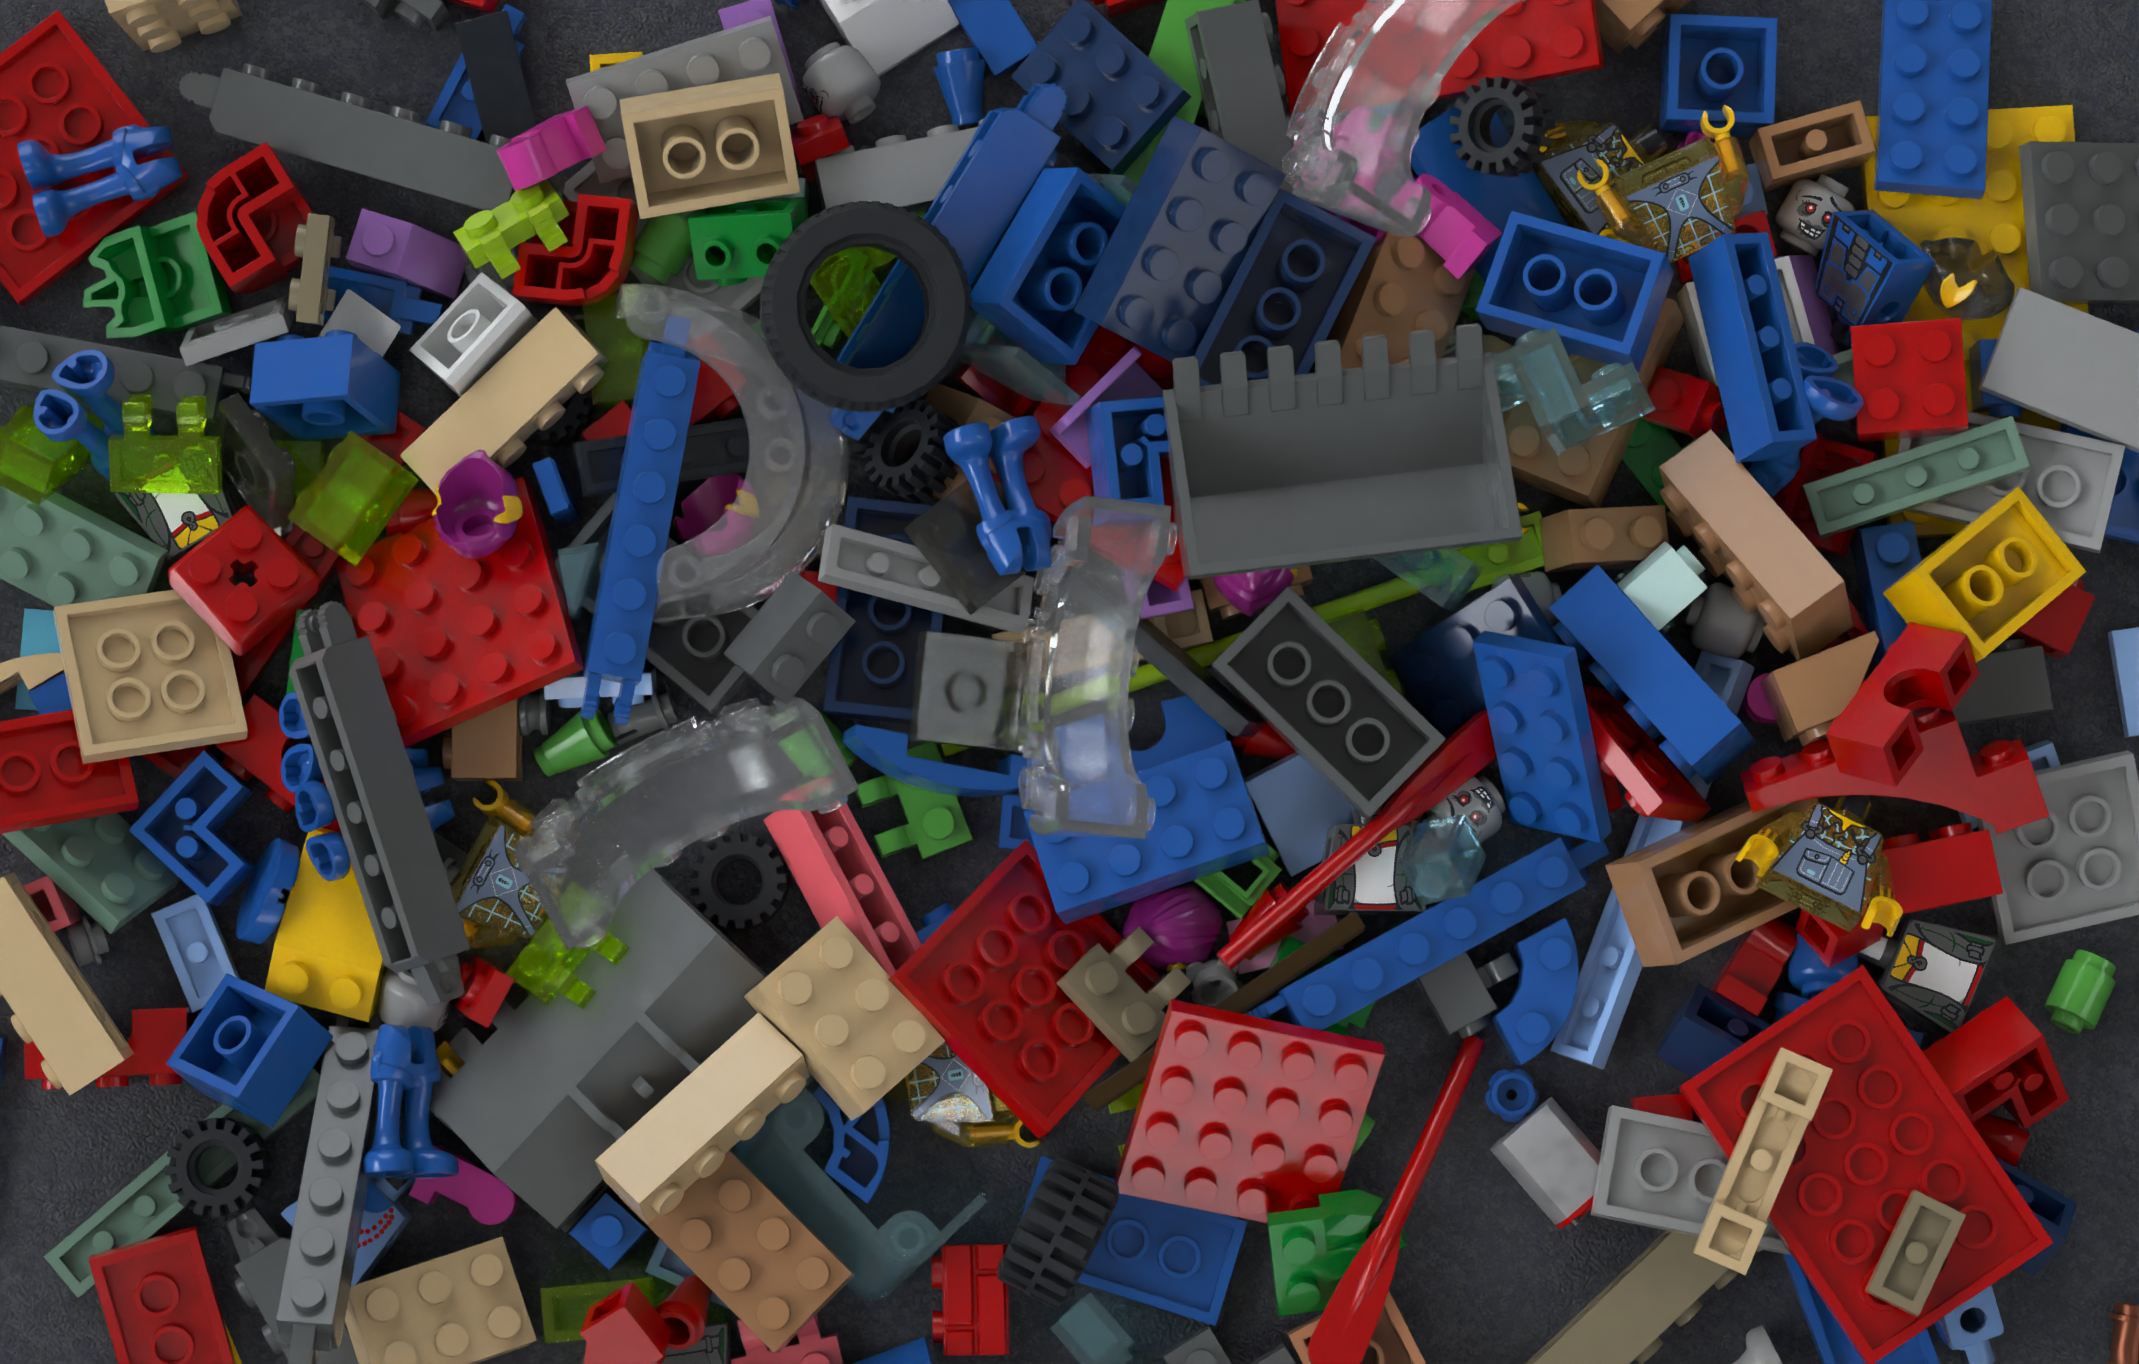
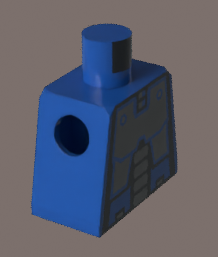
M1874 210L1832 213L1815 284L1816 295L1837 313L1830 333L1831 337L1847 346H1852L1850 326L1902 322L1935 263L1930 256Z

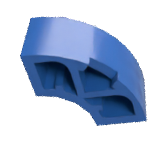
M1566 918L1558 920L1512 945L1519 970L1517 972L1516 987L1507 1004L1491 1016L1490 1019L1515 1065H1522L1540 1053L1558 1034L1572 1008L1578 985L1579 969L1575 940Z
M819 1085L813 1095L827 1109L834 1128L833 1153L824 1172L868 1204L873 1200L884 1180L891 1155L892 1127L886 1100L883 1096L864 1114L851 1121L822 1086Z

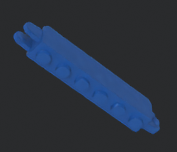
M1037 83L1036 86H1031V90H1027L1028 95H1024L1017 108L1003 107L990 110L924 216L926 220L930 221L929 224L933 227L936 226L940 233L949 240L948 243L951 247L954 246L958 257L964 264L962 267L967 272V280L970 286L980 269L984 270L1000 244L999 238L1007 225L1013 222L1036 178L1040 176L1044 168H1052L1057 160L1058 152L1054 149L1061 137L1052 130L1063 114L1061 112L1062 109H1066L1065 104L1068 103L1066 101L1068 96L1065 95V90H1062L1061 86ZM900 259L895 263L836 361L858 369L883 368L900 360L916 343L925 319L924 296L913 271ZM833 407L827 422L843 434L859 440L883 411L893 413L895 408L877 412H851Z
M669 316L666 321L662 344L650 341L648 350L641 361L584 661L583 676H587L581 708V717L593 719L594 714L598 711L601 679L621 683L619 695L614 705V723L627 726L635 686L642 680L701 361L697 360L698 351L686 349L691 320Z
M1568 836L1564 839L1560 837L1274 993L1272 1000L1245 1015L1269 1019L1270 1014L1280 1010L1286 1023L1322 1031L1586 886V882L1591 878L1585 867L1610 854L1604 841L1599 843L1588 840L1574 848Z

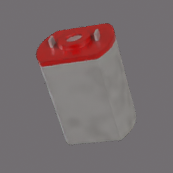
M1550 1097L1500 1138L1490 1150L1555 1226L1560 1229L1570 1222L1577 1225L1574 1219L1577 1216L1581 1218L1592 1209L1601 1153L1558 1103Z

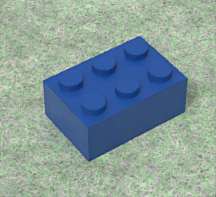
M1079 167L1044 168L971 291V308L1040 363L1076 365L1099 324L1073 311L1126 207Z
M1511 211L1475 311L1487 330L1639 373L1674 271L1665 253Z

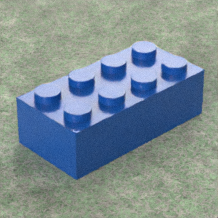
M1598 564L1549 607L1551 612L1560 621L1552 628L1567 646L1576 648L1577 657L1582 663L1589 657L1595 660L1587 668L1618 702L1625 695L1630 699L1623 708L1653 741L1661 734L1666 740L1659 745V748L1688 780L1697 773L1709 785L1756 743L1737 716Z
M1230 740L1023 812L1056 913L1065 924L1270 854L1237 755Z

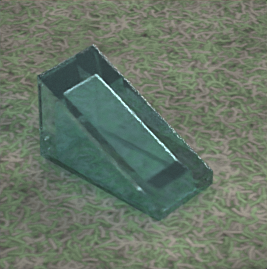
M598 542L558 549L569 616L573 620L580 619L601 549V545Z

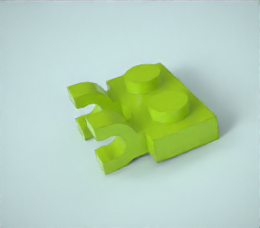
M546 179L538 184L516 190L508 202L501 204L491 211L483 210L475 213L466 220L463 227L453 233L476 269L490 261L501 279H504L521 269L510 249L537 234L549 252L568 242L557 222L570 214L559 195Z

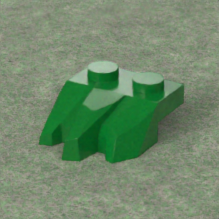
M198 211L151 227L137 225L106 236L89 256L88 260L91 265L103 269L106 278L84 290L83 308L110 307L114 310L115 317L106 324V338L170 334L188 330L189 328L232 314L222 275L202 244L195 225L197 223Z
M1359 1189L1318 1194L1319 1207L1266 1214L1278 1316L1325 1310L1352 1260L1370 1235L1381 1224V1222L1374 1221L1382 1208L1383 1198ZM1403 1229L1400 1234L1399 1249L1407 1246V1234Z

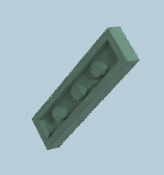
M2010 416L1805 484L1803 488L1820 538L1822 539L2030 470V465L2014 418Z

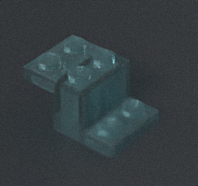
M1556 328L1547 332L1545 329L1530 331L1516 340V346L1497 355L1492 352L1502 412L1528 401L1540 430L1556 455L1656 410L1633 362L1623 366L1621 363L1604 366L1592 374L1591 381L1584 383L1572 355Z

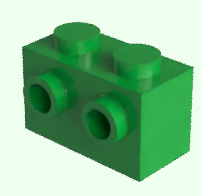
M805 197L757 199L695 210L687 220L697 280L715 279L717 285L731 286L743 283L750 277H765L768 266L778 248L799 225L808 219Z

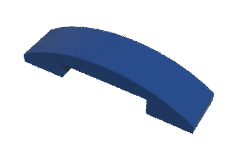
M856 724L846 730L843 735L842 743L870 766L903 783L941 794L968 797L1012 794L1034 788L1063 775L1064 764L1012 754L998 762L997 773L906 756L909 734Z

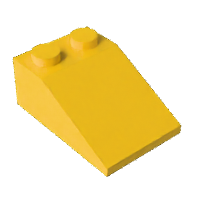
M2018 486L1885 590L1883 594L1907 624L1913 622L1967 635L1975 662L1977 663L2086 573V570Z
M319 828L307 834L300 857L294 887H291L274 943L265 991L290 1002L369 1022L378 1010L382 979L388 967L384 965L352 864L349 873L344 878L327 881L318 873L308 855L306 842L309 838L328 832H335Z

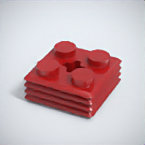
M249 505L240 509L168 570L170 586L239 656L244 655L319 591V576ZM250 573L254 575V585L249 587L246 583L242 582L235 586L234 575Z

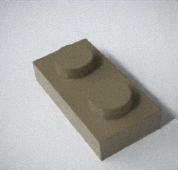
M1916 1190L1911 1191L1865 1288V1292L1913 1316H1919L1966 1215Z

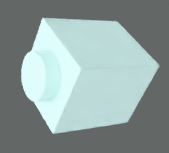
M1663 542L1616 584L1658 631L1708 588L1698 577L1705 568L1684 545L1675 551L1666 542Z

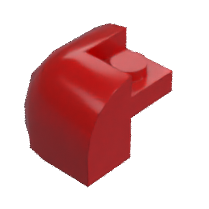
M265 142L219 170L205 183L207 187L198 204L197 223H195L202 244L227 285L233 292L241 295L257 292L274 285L290 276L288 270L303 262V257L295 256L296 231L298 224L307 225L308 213L314 214L308 205V201L273 148Z
M579 194L578 202L562 200L570 215L557 222L568 242L551 252L547 250L537 234L532 237L531 243L522 242L519 244L517 262L521 269L515 272L512 295L518 300L566 306L590 305L604 301L624 284L633 262L639 218L638 205L632 199Z

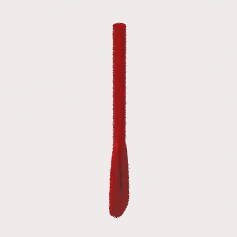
M1487 710L1474 715L1422 763L1390 798L1375 818L1221 949L1216 955L1227 969L1232 970L1390 832L1407 824L1435 806L1495 759L1497 756Z
M1473 1035L1464 1038L1381 1224L1370 1235L1352 1260L1311 1336L1307 1348L1311 1364H1361L1389 1291L1399 1252L1401 1231L1485 1046V1042Z

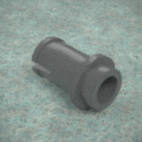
M654 691L651 699L645 700L641 704L632 705L627 726L614 723L615 716L613 712L608 713L612 732L619 745H623L629 740L661 728L665 732L671 731V725L680 722L675 703L669 692L659 695L657 691Z

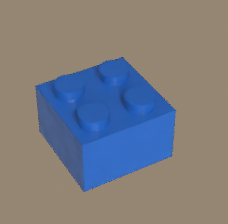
M1670 14L1662 29L1659 132L1689 134V132L1694 130L1702 131L1700 120L1705 110L1708 114L1710 125L1714 128H1723L1727 125L1722 111L1723 105L1729 106L1735 115V121L1730 131L1731 136H1753L1757 129L1773 125L1775 116L1778 18Z
M331 330L326 332L325 337L304 338L298 335H281L277 337L276 341L255 343L249 404L298 441L396 433L401 373L385 361L379 353L374 352L362 342L356 334L349 331Z
M227 973L166 1064L201 1094L273 1128L334 1036L299 1005Z

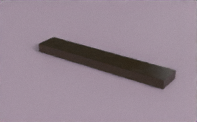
M1356 911L1352 912L1212 1008L1240 1014L1245 1013L1363 933L1366 926ZM1156 1046L1085 1093L1083 1097L1091 1109L1097 1112L1101 1111L1145 1081Z

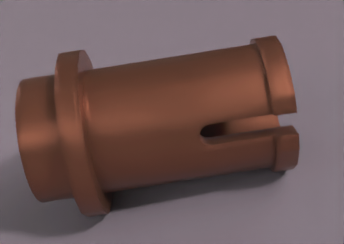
M2116 1302L2115 1312H2110L2109 1318L2114 1319L2108 1364H2139V1304Z

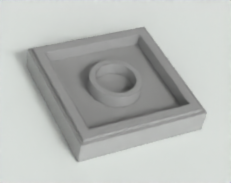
M283 296L189 328L179 348L185 365L189 366L289 332L295 316L293 311L288 309L289 297Z

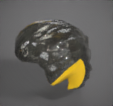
M1961 237L1923 240L1921 242V250L1935 261L1923 286L1932 302L1946 315L1953 318H1961V320L1991 318L2004 311L2013 301L2015 285L2008 277L1997 251L1992 250L1982 255L1978 241Z

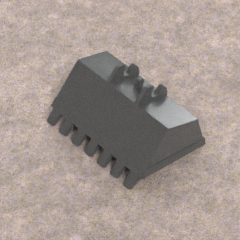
M1478 323L1458 325L1456 327V357L1436 359L1434 331L1432 329H1424L1409 333V362L1389 364L1388 341L1384 334L1364 336L1362 338L1361 368L1342 370L1341 350L1338 340L1320 341L1314 344L1315 373L1294 374L1293 349L1290 345L1269 347L1267 349L1268 378L1247 381L1246 356L1242 350L1224 352L1220 355L1221 384L1200 386L1198 359L1195 356L1175 358L1172 361L1174 389L1163 390V406L1168 435L1171 500L1184 577L1188 576L1189 580L1283 568L1294 570L1300 569L1301 566L1384 556L1386 558H1395L1401 554L1519 541L1523 537L1492 352L1483 353L1482 328Z
M622 858L609 872V876L626 893L611 908L595 892H590L578 905L577 910L594 927L579 942L563 926H558L546 939L545 943L562 961L547 976L534 962L526 960L514 973L513 977L530 995L516 1010L505 999L503 1000L492 1020V1023L498 1029L484 1044L470 1030L462 1028L450 1041L449 1046L463 1059L465 1064L452 1078L441 1069L440 1082L433 1083L432 1087L433 1098L430 1102V1110L435 1116L460 1137L495 1176L556 1229H562L565 1233L609 1187L603 1180L595 1160L757 1014L756 1010L744 996L768 976L651 866L643 874L627 858Z

